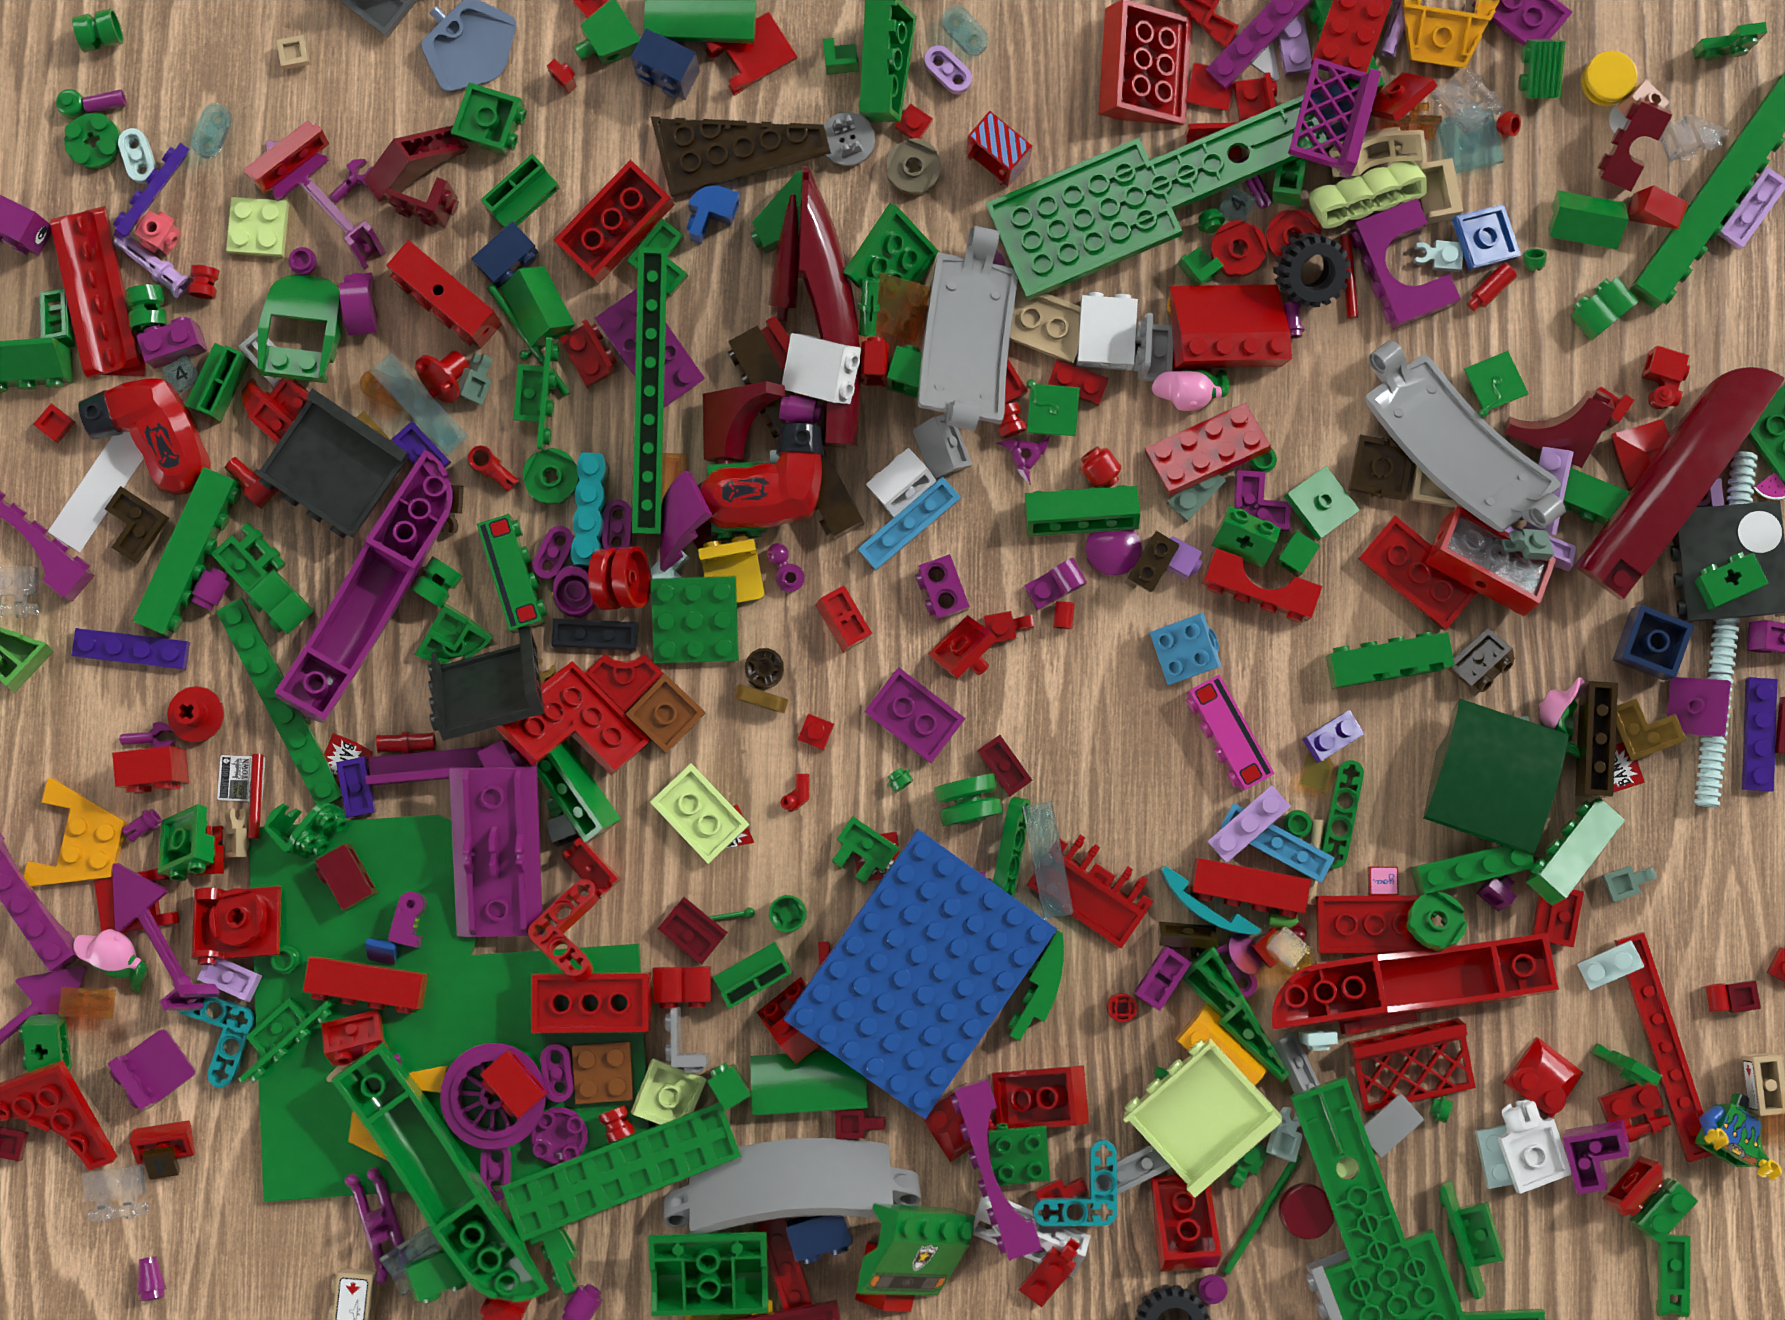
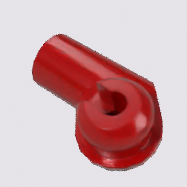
M796 774V788L787 796L784 795L782 797L781 807L789 812L798 810L809 800V774Z

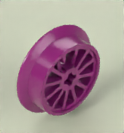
M500 1043L475 1046L461 1054L451 1064L445 1074L440 1095L444 1118L451 1130L460 1139L474 1147L495 1150L515 1145L533 1131L542 1116L545 1097L524 1116L519 1118L515 1124H512L508 1114L501 1106L502 1099H498L493 1103L491 1101L492 1096L488 1095V1091L483 1086L482 1081L471 1074V1071L476 1066L480 1067L483 1072L487 1069L485 1062H495L507 1050L512 1049L545 1088L542 1075L536 1064L529 1056L515 1047ZM466 1078L482 1090H463ZM462 1095L480 1096V1100L464 1107ZM482 1104L484 1106L483 1110L476 1120L473 1121L467 1114V1111ZM490 1109L491 1119L490 1128L488 1129L480 1126L479 1123ZM497 1109H499L506 1124L504 1129H496Z

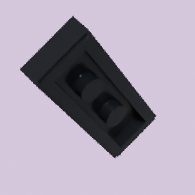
M553 618L552 647L637 651L638 622Z

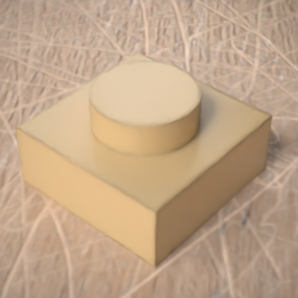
M304 35L276 40L280 64L283 70L311 65L307 41Z

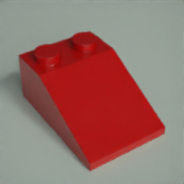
M1084 1065L992 1073L994 1100L997 1106L995 1108L996 1125L1006 1123L1008 1128L1012 1129L1044 1125L1048 1128L1089 1124Z
M1179 1174L1152 1177L1151 1189L1155 1237L1160 1272L1218 1267L1222 1252L1210 1185L1198 1196L1194 1197L1187 1190V1183Z

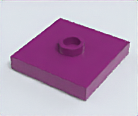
M1684 677L1671 679L1667 717L1676 714L1684 735L1725 738L1731 681Z

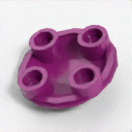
M1135 530L1090 533L1086 543L1089 564L1105 575L1118 576L1128 573L1135 567L1141 556L1142 545L1139 536Z
M554 1107L544 1111L538 1124L530 1133L533 1152L543 1161L553 1165L578 1157L584 1151L588 1141L587 1127L584 1120L575 1111L565 1107Z

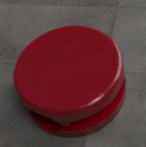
M1298 1183L1289 1187L1280 1198L1278 1205L1279 1218L1283 1226L1294 1236L1307 1240L1316 1239L1324 1235L1331 1228L1334 1215L1325 1191L1318 1186L1310 1183Z

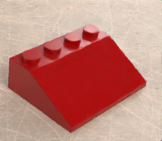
M1120 0L1105 8L1098 115L1121 121L1171 125L1185 124L1192 18L1130 0Z
M1277 284L1186 285L1169 287L1175 369L1282 367L1292 360L1290 329Z

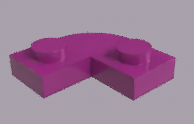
M1237 470L1234 495L1235 508L1245 510L1248 514L1261 520L1272 522L1275 526L1281 528L1280 531H1289L1291 520V506L1285 501L1264 500L1266 472Z

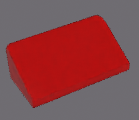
M189 1120L136 1128L133 1130L129 1141L137 1165L144 1164L142 1156L145 1150L173 1146L176 1158L194 1156L195 1154L192 1127Z

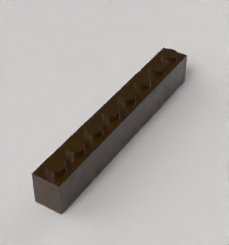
M758 325L728 341L732 349L727 352L735 366L741 364L745 373L740 376L745 385L765 381L782 385L784 373ZM785 390V397L795 395L794 392ZM782 398L774 400L760 412L761 414L765 412L768 414L771 422L767 423V426L774 439L779 436L782 425L790 424L786 423V420L779 419ZM823 447L824 457L821 458L822 482L815 511L819 509L824 518L819 523L827 536L832 534L836 540L865 523Z

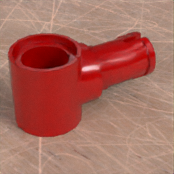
M478 445L470 450L468 454L470 466L486 478L490 477L507 493L513 487L506 480L510 481L514 486L520 480L500 464L501 461L493 455L488 447ZM483 451L489 455V462L485 466H477L474 463L473 457L477 452Z
M233 457L225 465V470L241 483L242 493L260 509L279 490L275 487L271 491L258 481L261 477L254 473L255 471L249 469L237 457Z

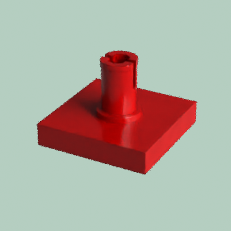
M967 615L928 655L956 679L969 667L976 675H981L989 667V664L982 655L998 639L990 630Z

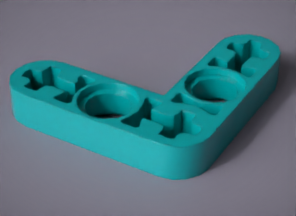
M217 996L203 997L205 998V1001L202 1003L204 1007L200 1010V1014L197 1013L198 1010L177 1012L223 1028L207 1074L211 1085L222 1088L231 1085L237 1077L249 1043L246 1036L254 1029L256 1015L247 1006ZM212 1002L219 1003L222 1008L221 1015L216 1019L210 1017L207 1012L208 1006ZM244 1012V1018L248 1019V1023L242 1024L239 1027L238 1020L227 1018L229 1013L241 1015ZM230 1038L237 1040L239 1043V1050L235 1055L228 1054L224 1048L226 1041ZM220 1057L225 1060H234V1064L228 1063L226 1065L225 1073L229 1074L228 1078L222 1079L220 1082L216 1070L222 1069L225 1061H220Z
M1100 1139L1093 1142L1090 1147V1198L1039 1199L1035 1202L1032 1209L1033 1217L1037 1223L1042 1226H1107L1115 1221L1117 1217V1152L1114 1145L1108 1140ZM1101 1145H1105V1148L1111 1151L1110 1155L1105 1156V1165H1111V1170L1103 1168L1095 1170V1165L1101 1166V1158L1095 1155V1151H1099ZM1101 1174H1106L1111 1178L1110 1187L1103 1191L1097 1189L1095 1185L1096 1178ZM1063 1203L1061 1208L1063 1220H1058V1214L1048 1215L1047 1220H1044L1043 1216L1038 1214V1210H1042L1044 1204H1048L1051 1210H1059L1057 1204ZM1092 1203L1090 1206L1092 1210L1101 1209V1204H1105L1106 1208L1111 1210V1214H1106V1219L1104 1220L1101 1219L1099 1214H1090L1092 1220H1087L1088 1208L1086 1204ZM1071 1204H1079L1082 1207L1083 1213L1078 1220H1071L1067 1217V1208Z

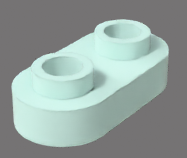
M130 128L120 134L118 146L128 175L139 184H147L145 182L154 168L157 169L147 137L140 130ZM134 142H139V146L137 148H131ZM147 167L146 173L140 174V169Z

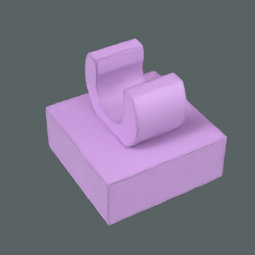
M1721 478L1714 482L1706 493L1707 499L1701 501L1697 507H1707L1710 503L1711 506L1724 505Z

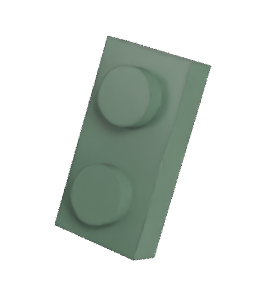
M1220 474L1174 494L1166 504L1188 522L1226 480Z

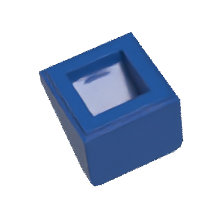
M376 938L366 939V953L369 960L389 965L396 964L400 948L398 943Z

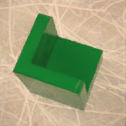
M834 38L823 39L826 75L859 72L855 44L834 46Z
M1200 247L1196 248L1189 255L1184 254L1178 262V266L1194 285H1205L1218 275L1223 267V264L1217 257L1211 261Z
M1296 531L1284 546L1275 563L1296 577H1299L1303 574L1320 546L1307 536Z

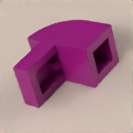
M372 272L344 275V283H340L341 308L348 336L376 333L378 315L373 300L374 278Z

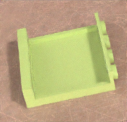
M1211 1038L1205 1042L1199 1040L1189 1049L1190 1055L1184 1061L1176 1060L1167 1069L1169 1074L1162 1080L1156 1078L1145 1089L1147 1093L1141 1099L1136 1096L1124 1107L1126 1112L1124 1113L1123 1120L1126 1123L1130 1121L1187 1183V1190L1194 1197L1198 1196L1282 1122L1281 1114Z

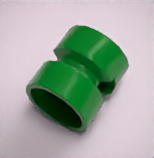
M112 8L97 11L94 17L90 14H84L72 18L76 40L84 53L100 49L101 44L110 47L122 44L124 41L120 22Z
M146 284L129 287L125 290L127 307L132 309L128 314L130 330L144 333L146 328L168 325L166 311L161 308L164 305L163 288L161 286Z
M432 556L424 568L426 574L419 576L410 589L442 609L450 597L449 589H455L463 575ZM435 574L445 579L442 586L432 581Z
M784 895L778 897L769 908L770 922L776 929L782 932L796 931L804 925L807 919L806 906L801 899L795 896Z

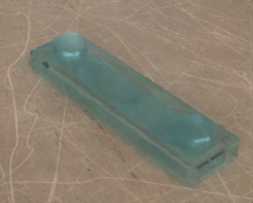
M392 353L387 355L370 371L447 455L468 438V435Z
M1047 801L1022 806L1043 917L1047 919L1072 915L1073 907L1053 802Z

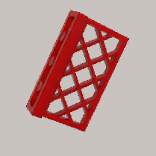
M1459 1018L1348 1041L1362 1110L1367 1112L1384 1108L1397 1096L1392 1091L1401 1078L1413 1085L1407 1095H1403L1408 1102L1476 1088L1466 1035H1468L1466 1024ZM1459 1040L1460 1051L1454 1059L1443 1053L1449 1042ZM1424 1047H1429L1435 1051L1427 1065L1415 1058L1419 1050ZM1410 1050H1412V1052L1410 1053V1055L1405 1052V1051H1410ZM1396 1053H1401L1407 1057L1399 1071L1387 1064L1391 1056ZM1440 1055L1452 1062L1443 1076L1431 1069ZM1373 1059L1380 1064L1372 1076L1369 1077L1362 1072L1360 1061ZM1461 1059H1463L1464 1066L1459 1063ZM1412 1061L1424 1068L1415 1082L1403 1075ZM1456 1066H1459L1465 1070L1467 1082L1454 1084L1448 1078ZM1384 1067L1396 1074L1388 1088L1375 1081ZM1428 1072L1440 1078L1436 1087L1430 1090L1420 1086ZM1364 1078L1368 1080L1366 1085L1364 1083ZM1373 1084L1385 1091L1379 1101L1368 1103L1367 1092Z

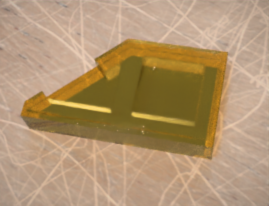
M1308 750L1298 785L1321 793H1327L1334 769V764L1330 757L1316 763Z

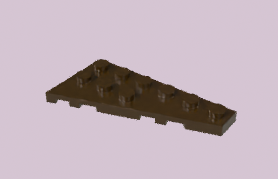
M650 116L671 197L831 154L824 124H772V122L763 121L761 123H748L741 120H686V118L676 117L675 119H662Z

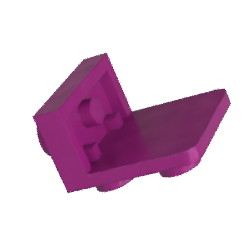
M165 1029L157 1031L128 1054L117 1056L107 1063L111 1069L110 1075L118 1085H123L128 1093L126 1097L129 1103L134 1108H139L140 1111L153 1107L192 1078L196 1072L170 1033Z

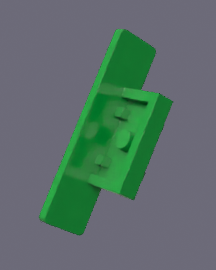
M553 337L546 338L544 366L518 364L513 420L539 423L537 449L539 451H544L546 445L551 444L552 429L547 428L548 417H553L554 401L550 400L551 389L555 390L557 373L552 372L553 361L558 362L559 345H555Z
M293 998L285 1001L246 1036L262 1055V1058L238 1080L241 1083L250 1080L254 1083L267 1072L264 1068L271 1061L277 1063L289 1053L286 1048L294 1041L296 1044L303 1041L311 1033L308 1029L317 1022L320 1025L333 1014L330 1009L336 1004L332 1000L326 1001L308 1016Z
M1448 1180L1440 1186L1438 1192L1439 1201L1443 1208L1446 1207L1449 1216L1447 1219L1449 1232L1452 1236L1455 1235L1458 1245L1456 1247V1255L1459 1263L1464 1264L1467 1274L1465 1275L1466 1287L1469 1292L1473 1293L1475 1300L1481 1299L1486 1293V1288L1479 1266L1503 1261L1505 1255L1488 1202L1460 1207L1452 1180Z

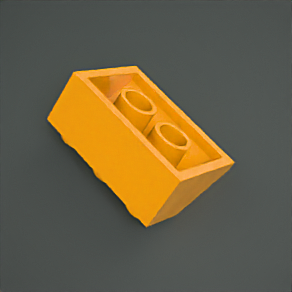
M1205 1003L1174 1039L1189 1051L1199 1040L1205 1042L1211 1038L1255 1086L1264 1076L1267 1068L1219 1023L1221 1016L1209 1004Z

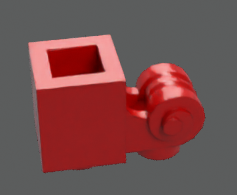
M1656 346L1648 352L1641 378L1657 382L1659 385L1648 396V402L1652 408L1661 410L1668 406L1677 407L1679 405L1683 392L1678 389L1680 383L1686 380L1690 371V365H1687L1689 355L1661 346Z

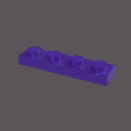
M181 142L176 149L170 147L161 159L165 162L160 170L156 168L152 170L145 181L149 185L143 192L138 190L129 202L133 205L127 214L122 211L114 221L113 225L116 227L114 236L124 242L140 217L144 215L186 159L190 149Z
M75 628L71 656L186 670L190 642Z
M1745 678L1742 790L1774 791L1777 679Z

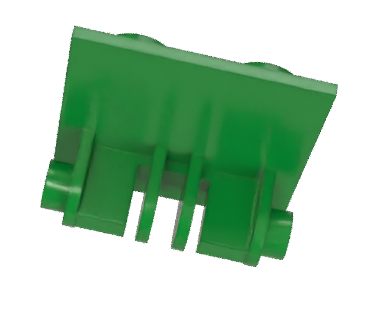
M999 1123L996 1125L995 1130L988 1131L991 1166L999 1186L1050 1181L1046 1125L1010 1129L1006 1123Z

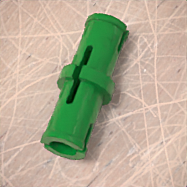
M862 278L861 302L858 303V310H860L859 335L876 336L877 312L880 311V304L878 303L879 278Z

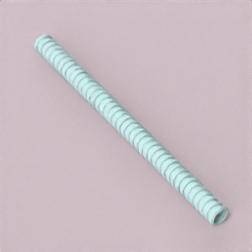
M1736 452L1731 458L1734 462L1730 463V467L1733 470L1729 472L1732 479L1728 481L1729 485H1731L1727 490L1730 494L1727 497L1728 505L1753 503V498L1750 496L1754 494V490L1751 487L1755 485V481L1752 478L1756 476L1753 470L1757 467L1754 461L1758 458L1754 453ZM1740 619L1714 620L1716 625H1713L1715 633L1712 634L1714 642L1711 643L1713 651H1710L1712 659L1709 660L1711 668L1708 669L1710 677H1707V679L1729 680L1733 684L1734 680L1731 679V676L1734 675L1732 667H1735L1733 658H1736V653H1734V650L1737 649L1735 641H1738L1736 632H1739V627L1736 626L1740 623ZM1704 736V738L1700 739L1703 746L1699 748L1702 755H1699L1698 758L1701 760V764H1698L1697 767L1700 769V773H1697L1699 781L1696 782L1698 790H1695L1697 799H1694V803L1698 806L1716 808L1720 806L1718 798L1721 797L1719 789H1722L1720 780H1723L1721 771H1724V767L1721 765L1725 762V758L1722 756L1726 753V749H1723V747L1727 745V741L1721 737Z

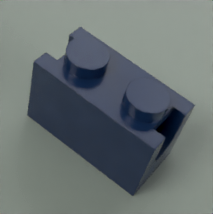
M512 221L471 259L479 270L499 289L518 269L530 266L535 261L536 254L539 252L535 248V244Z

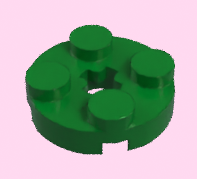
M84 114L66 125L65 149L69 157L80 166L90 170H101L112 165L116 160L115 156L120 150L118 139L121 132L103 114ZM90 137H100V140L96 142V147L92 148L90 144H87Z
M548 448L531 455L526 461L522 473L528 493L536 501L546 505L565 503L566 500L574 495L576 486L580 481L577 474V465L572 457L565 451L557 448ZM554 469L557 471L556 476L558 480L548 484L544 474L545 472L551 473Z
M1436 892V894H1424L1412 904L1408 912L1407 929L1420 944L1441 952L1453 947L1464 936L1467 929V920L1465 921L1464 910L1461 904L1455 898L1446 893ZM1440 916L1442 918L1440 922L1444 926H1435L1432 923L1431 917Z

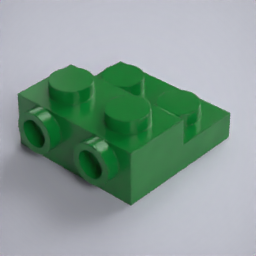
M469 82L451 130V135L455 138L478 144L481 149L507 156L509 150L514 151L516 148L518 135L515 132L518 124H524L527 109H524L525 105L521 98Z
M196 804L162 820L158 861L159 874L169 876V879L173 881H185L187 874L203 873L206 866L213 863L215 836L205 833L207 827L206 806Z

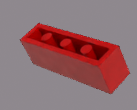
M1195 858L1189 892L1196 893L1195 899L1212 902L1213 897L1224 899L1223 904L1240 907L1241 902L1252 904V910L1269 912L1270 907L1280 909L1279 915L1296 918L1297 913L1306 912L1311 879Z
M315 956L309 957L303 992L311 993V998L328 1000L329 996L340 997V1003L356 1005L357 1000L368 1002L367 1007L385 1009V1005L397 1006V1012L413 1014L414 1009H421L423 1007L428 974Z

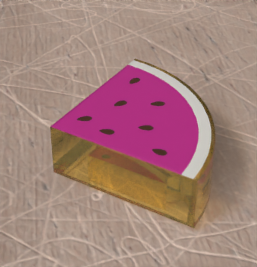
M1776 473L1752 488L1754 495L1758 498L1769 501L1785 499V485Z

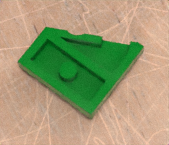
M1596 1043L1591 1051L1595 1056L1620 1070L1621 1074L1619 1076L1634 1085L1637 1083L1643 1087L1645 1084L1656 1086L1662 1077L1639 1061L1617 1051H1610L1599 1043Z

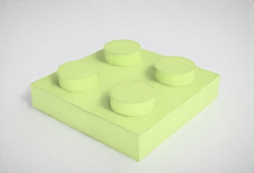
M231 197L226 251L229 254L284 258L289 203L284 200Z
M652 1058L631 1113L658 1124H663L692 1113L706 1078L694 1073H684V1070L681 1068L671 1067L670 1064Z

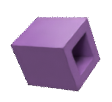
M1172 536L1170 539L1179 543L1180 546L1166 570L1186 580L1190 574L1195 576L1203 562L1199 560L1202 551Z

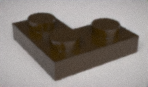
M122 486L118 488L105 507V510L127 524L111 548L138 564L169 520V517Z

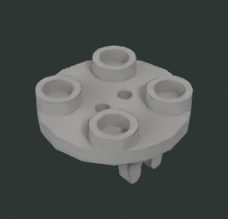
M852 112L838 113L829 118L824 124L831 154L825 156L833 165L838 167L856 166L872 155L875 144L874 130L869 121L861 115Z

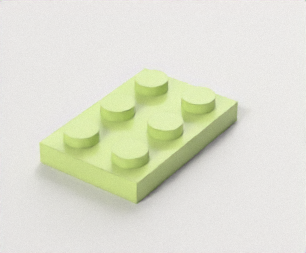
M692 763L650 801L708 864L750 825Z

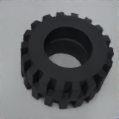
M1305 233L1298 234L1299 239L1292 237L1288 240L1290 244L1288 247L1282 245L1279 249L1283 252L1281 257L1276 255L1275 261L1278 262V267H1273V273L1278 275V277L1275 278V282L1281 286L1280 291L1304 306L1320 307V303L1328 305L1331 303L1330 298L1338 299L1341 296L1339 290H1345L1347 287L1344 281L1346 278L1350 279L1351 275L1350 272L1346 271V268L1351 267L1350 261L1345 259L1348 254L1344 249L1340 248V244L1323 235L1310 233L1309 235ZM1314 255H1320L1323 260L1321 276L1315 282L1304 285L1300 274L1304 262Z
M1168 1284L1162 1285V1288L1158 1290L1155 1287L1150 1290L1152 1293L1149 1296L1145 1294L1142 1298V1305L1137 1307L1136 1311L1138 1314L1135 1317V1320H1158L1159 1316L1167 1309L1180 1308L1187 1313L1189 1320H1211L1205 1305L1191 1290L1184 1289L1180 1285L1175 1284L1174 1287H1170Z

